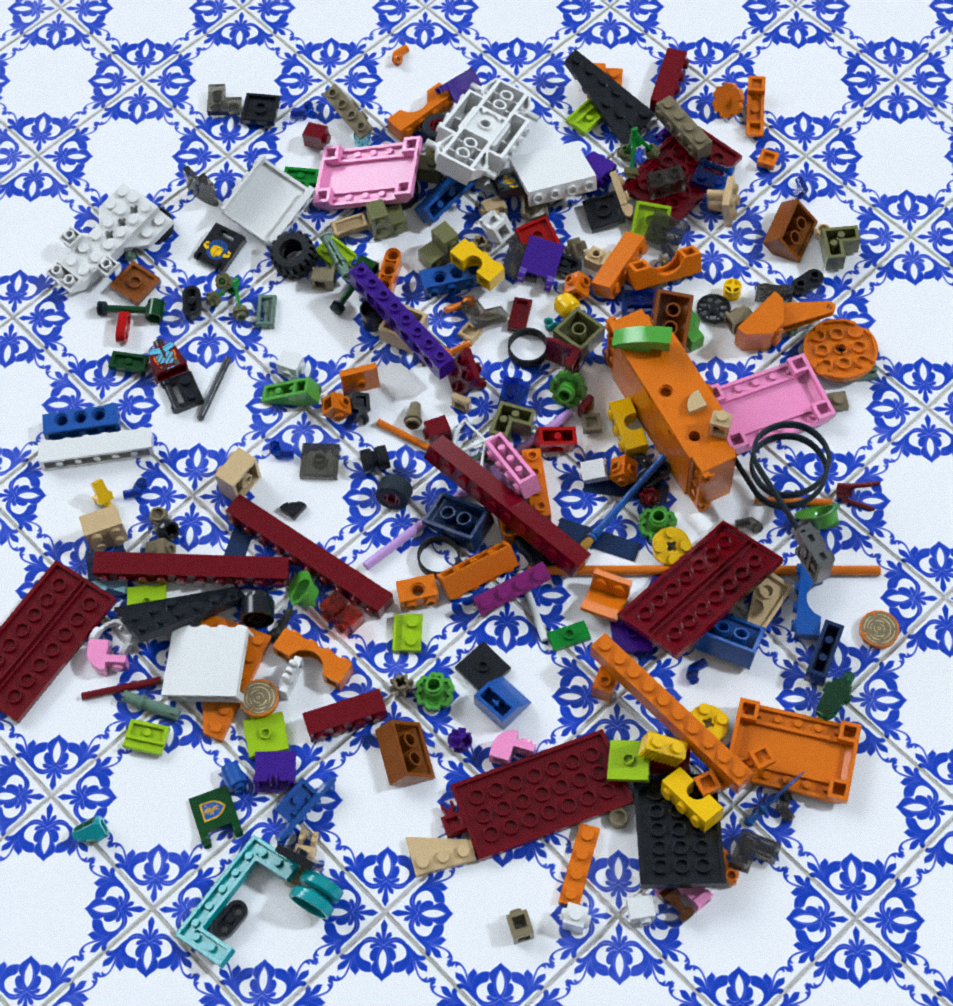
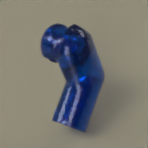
M799 176L795 179L798 188H796V191L793 190V196L795 199L801 200L807 194L808 187L803 177Z
M278 441L270 442L269 452L276 459H294V450H283L279 446Z
M140 477L136 480L132 489L124 490V500L141 497L148 485L146 479Z
M701 658L688 666L686 679L689 680L691 685L699 682V671L708 666L705 658Z

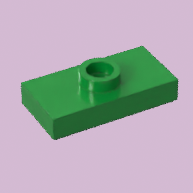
M584 620L547 632L553 652L591 640Z

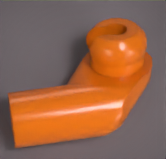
M406 44L393 51V64H402L403 55L410 51Z

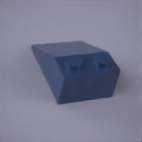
M440 492L422 520V523L439 534L451 538L457 545L476 552L494 524V519L491 512L485 507Z

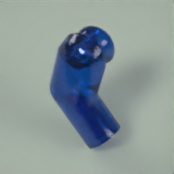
M307 101L304 103L302 110H291V119L307 118L314 111L313 103Z

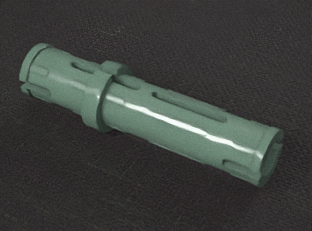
M324 233L320 240L333 260V266L338 269L344 281L349 280L348 271L350 269L346 258L341 255L331 234Z
M125 690L122 694L124 698H121V702L136 706L138 710L142 711L144 709L176 722L181 716L179 715L182 712L181 709L149 699L147 695H138L128 690Z

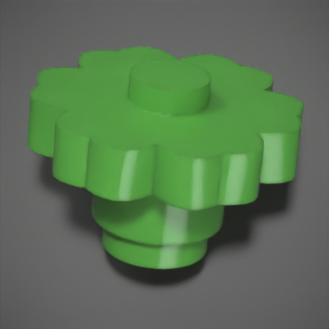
M569 370L560 371L550 382L549 391L553 393L552 399L558 405L565 404L568 408L577 407L580 401L587 395L588 388L583 385L585 379L577 372L572 374Z
M655 505L652 510L647 508L640 514L638 530L641 532L642 537H648L649 542L652 543L654 535L659 530L671 526L675 527L677 525V518L674 512H667L665 506Z
M431 672L429 676L423 675L416 682L415 699L419 706H425L426 711L437 713L441 707L447 709L454 701L453 693L455 692V687L450 678H444L443 673Z

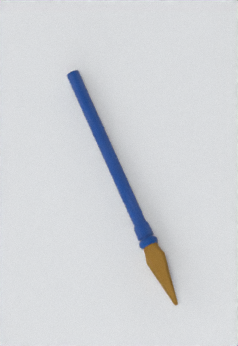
M662 453L605 518L587 534V537L580 543L584 549L588 550L593 542L597 541L603 530L666 461V455Z

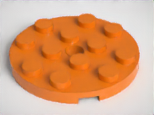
M829 319L816 324L806 334L802 353L805 354L814 373L833 382H849L862 378L872 370L878 356V344L873 334L867 328L864 329L856 325L855 321ZM842 348L845 351L841 354V352L836 351V349Z

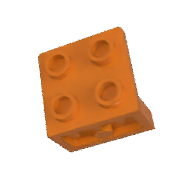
M595 568L591 586L580 606V610L612 622H617V614L625 607L629 599L633 581Z

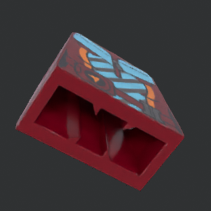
M156 339L153 342L154 348L148 352L156 384H159L163 379H171L189 372L186 360L173 342L165 344L163 339Z

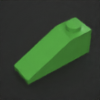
M311 377L265 385L261 402L292 406L319 404L322 387Z

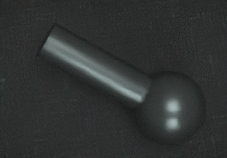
M287 607L278 626L270 631L269 635L272 636V642L275 643L284 628H286L294 610Z

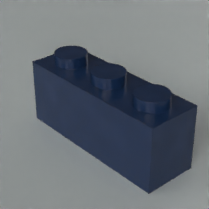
M825 619L804 678L805 681L821 687L824 686L845 627L844 625Z

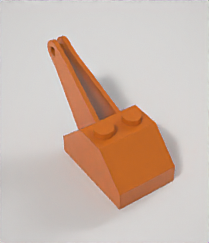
M774 291L737 327L734 344L742 351L769 350L772 346L776 347L781 342L782 333L831 317L835 312L836 306L831 301L783 303V298Z

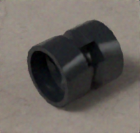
M366 300L360 305L362 326L366 331L377 332L383 318Z
M385 444L375 447L374 451L370 448L359 450L365 474L375 472L376 468L380 470L391 468Z

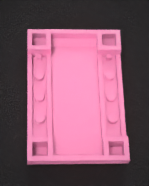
M404 137V142L347 149H342L341 145L324 146L313 205L323 210L366 207L365 203L378 199H383L385 205L408 202L413 198L423 144L422 137Z
M804 353L788 358L784 364L720 386L719 383L711 385L714 392L713 395L722 409L733 415L727 442L730 447L735 449L737 454L752 450L756 436L771 424L782 421H796L814 428L826 424L836 416L830 400ZM794 428L777 429L763 436L759 442L773 434H798L803 431Z

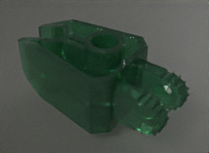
M845 671L840 679L835 677L832 682L828 681L822 690L824 693L817 706V716L825 721H829L835 718L844 705L848 706L853 698L851 692L853 689L852 682L855 679L854 673Z

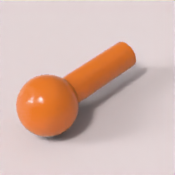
M467 295L463 297L462 301L445 306L443 309L446 314L462 308L472 309L476 305V300L473 296Z
M468 340L455 347H444V349L453 357V355L461 352L465 347H472V344Z

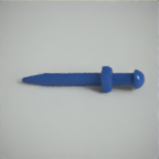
M805 771L791 780L765 805L760 802L757 809L751 815L744 817V824L747 827H753L755 821L762 815H767L769 813L767 808L787 791Z

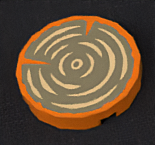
M874 610L867 613L859 625V635L862 641L875 649H885L892 646L900 632L896 618L882 610Z
M265 679L249 681L240 691L244 694L243 703L239 704L242 711L249 717L259 719V717L265 718L270 716L279 704V694L276 687Z

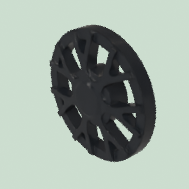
M708 294L700 298L696 311L699 318L704 322L718 324L722 323L724 318L719 315L720 312L724 314L725 311H728L730 313L731 306L725 297L719 294ZM704 303L707 304V306H700V304ZM727 305V309H723L721 306ZM706 310L707 314L702 315L701 312ZM710 316H716L715 320L709 319Z

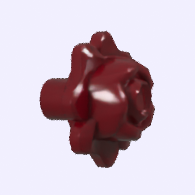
M655 487L644 488L643 492L639 493V503L644 504L645 507L655 506L661 500L660 490H656Z

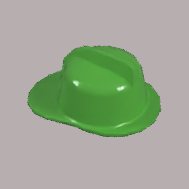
M832 503L824 506L808 507L796 512L795 518L801 520L808 519L815 528L827 530L839 525L837 509L840 507V504Z
M307 570L299 571L291 579L288 586L290 603L293 606L298 605L302 608L316 606L319 589L313 583L311 575Z

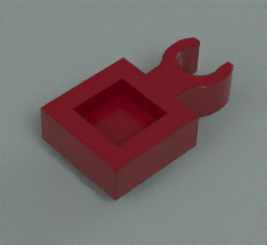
M450 801L451 807L449 809H445L443 804L440 805L441 811L445 815L440 818L447 838L467 832L461 812H455L452 801Z

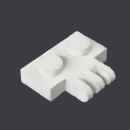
M295 655L293 660H289L285 669L286 673H283L278 684L281 698L289 700L304 668L303 658Z

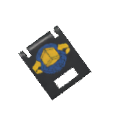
M515 172L499 175L495 180L490 178V184L500 199L526 194Z
M216 222L193 257L217 271L220 268V272L225 273L246 244V237ZM223 233L234 238V240L230 241L224 238Z

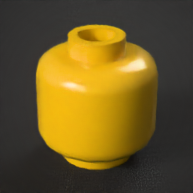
M571 293L559 294L555 298L554 310L563 319L576 307H581L580 301Z

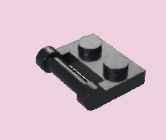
M191 371L171 379H163L160 382L172 405L171 410L173 414H179L202 405L204 402ZM172 387H178L184 401L183 403H178Z

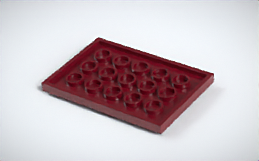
M702 129L704 133L712 140V153L709 156L696 162L675 137L671 135L660 146L659 156L656 159H647L638 168L639 175L636 176V179L628 178L625 184L622 185L624 191L627 190L629 196L636 201L672 206L669 224L673 227H676L707 196L708 189L713 190L742 160L743 155L704 129Z

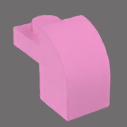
M89 639L87 657L98 674L108 677L109 669L115 672L129 670L130 662L126 655H111L112 646L109 640Z
M516 730L502 732L495 738L492 744L489 762L503 766L511 762L513 753L526 757L533 755L536 751L535 744L529 739L522 738L520 740Z

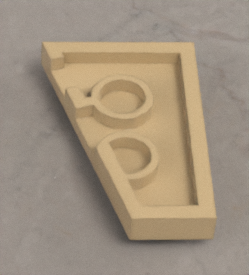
M770 574L753 590L746 621L767 628L793 589V586L776 574Z
M405 837L416 878L477 861L471 839Z

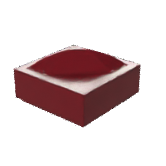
M588 394L578 405V417L581 418L582 414H588L593 410L594 397Z

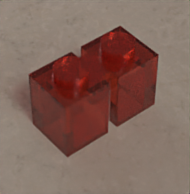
M335 590L319 605L320 615L326 622L330 621L335 624L334 628L339 634L342 635L344 633L349 638L365 623L364 614L352 603L348 606L349 600Z

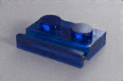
M505 376L498 406L500 401L526 407L531 381H523V379Z

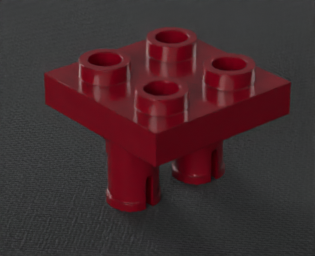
M465 347L454 358L455 370L447 375L452 392L463 396L471 388L485 389L487 385L486 379L484 377L480 378L479 373L482 367L480 362H475L471 348Z

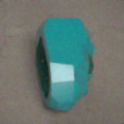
M99 815L77 825L72 829L71 835L78 842H99L109 836V830L105 821Z

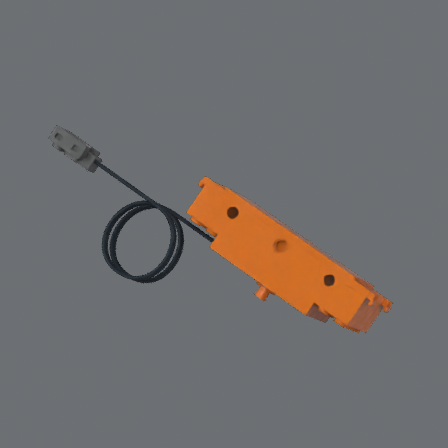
M641 308L617 320L615 316H610L606 319L607 325L605 329L608 332L607 349L604 350V360L613 373L612 378L624 398L631 397L637 419L660 455L663 453L667 456L666 461L671 466V474L684 495L688 494L699 512L706 511L710 508V502L730 493L734 467L736 466L754 496L761 503L774 509L783 510L796 531L794 539L799 546L796 547L795 553L815 585L830 578L835 561L833 552L826 548L825 540L819 532H816L811 522L800 527L789 510L801 507L812 501L819 495L826 484L831 466V451L824 437L811 426L796 421L777 422L759 432L752 445L749 468L757 486L766 494L774 497L777 502L767 499L757 490L739 462L735 449L729 446L727 440L708 435L713 411L723 409L713 395L714 392L711 385L706 384L673 331L669 352L650 349V353L617 349L612 348L615 329L633 326H653L651 318ZM699 390L707 404V408L689 415L687 411L688 399L694 391ZM714 427V429L725 431L723 428ZM777 429H799L811 434L819 441L826 453V457L816 443L800 434L777 433L764 438L760 442L759 440L769 432ZM773 441H799L809 446L819 456L823 464L824 473L815 483L804 489L794 492L777 491L761 467L756 453L764 445ZM755 468L758 471L761 478L763 479V481L765 482V484L758 477ZM815 490L812 494L799 501L791 503H785L783 501V499H793L804 496Z

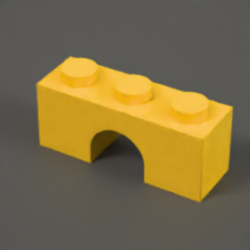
M464 238L450 251V262L463 272L471 266L480 267L476 271L477 282L489 292L505 279L504 266L500 262L494 261L487 252H482L473 242H469Z
M631 397L609 402V410H606L608 420L613 423L612 431L614 437H618L620 453L623 452L630 457L646 454L648 443L643 429L631 430L626 427L627 424L636 422V410Z
M679 767L662 780L661 793L666 800H670L676 806V809L681 814H685L690 819L694 827L699 828L705 833L722 819L724 807L710 794L698 800L691 798L689 794L693 792L694 779Z

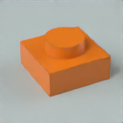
M763 148L756 165L773 171L780 153Z

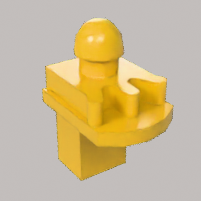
M99 478L90 483L95 493L91 497L94 503L103 505V508L111 506L110 500L114 499L113 493L107 489L103 479Z

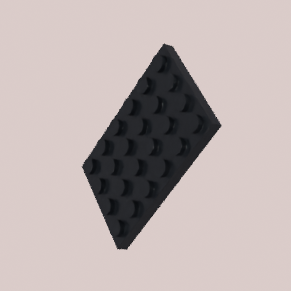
M688 774V775H689L691 778H694V777H696V776H698V775H700V774ZM649 775V783L633 782L640 889L726 887L721 822H717L705 833L699 828L694 827L685 814H681L670 800L668 801L663 797L661 783L668 775ZM694 782L693 792L689 796L697 800L704 797ZM718 793L712 794L711 796L718 802Z

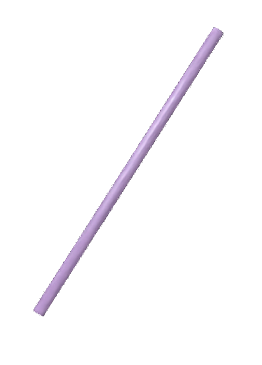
M566 409L544 427L561 426L573 417L572 411ZM534 434L515 448L520 456L522 455L521 450L530 449L535 445ZM461 488L452 496L464 499L469 494ZM424 517L365 560L363 566L370 570L427 527L422 523Z

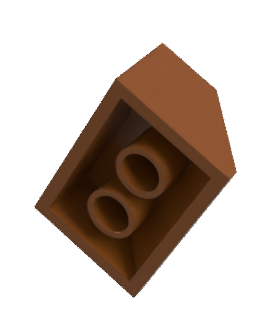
M797 198L781 202L763 244L773 255L799 263L818 221Z
M657 289L654 294L651 313L652 325L673 327V333L685 350L694 295Z
M389 720L375 730L390 786L407 787L435 779L420 722Z

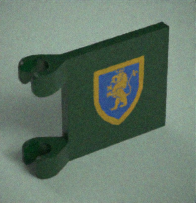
M226 785L188 799L204 849L212 847L208 833L232 825L236 838L244 835L231 794Z

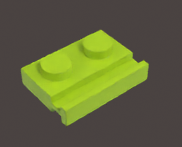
M589 98L566 118V124H570L573 129L583 136H586L602 121Z
M331 235L349 266L354 259H357V254L335 236ZM322 242L315 248L317 256L332 268L333 260Z
M394 613L393 653H421L423 614L397 615V613Z
M131 719L122 746L125 749L162 756L171 729L169 726Z

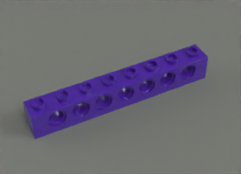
M364 262L348 271L350 284L439 380L455 370L454 358Z

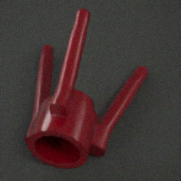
M881 482L837 483L836 498H841L842 503H849L874 511V507L848 499V497H852L853 488L872 487L880 485Z

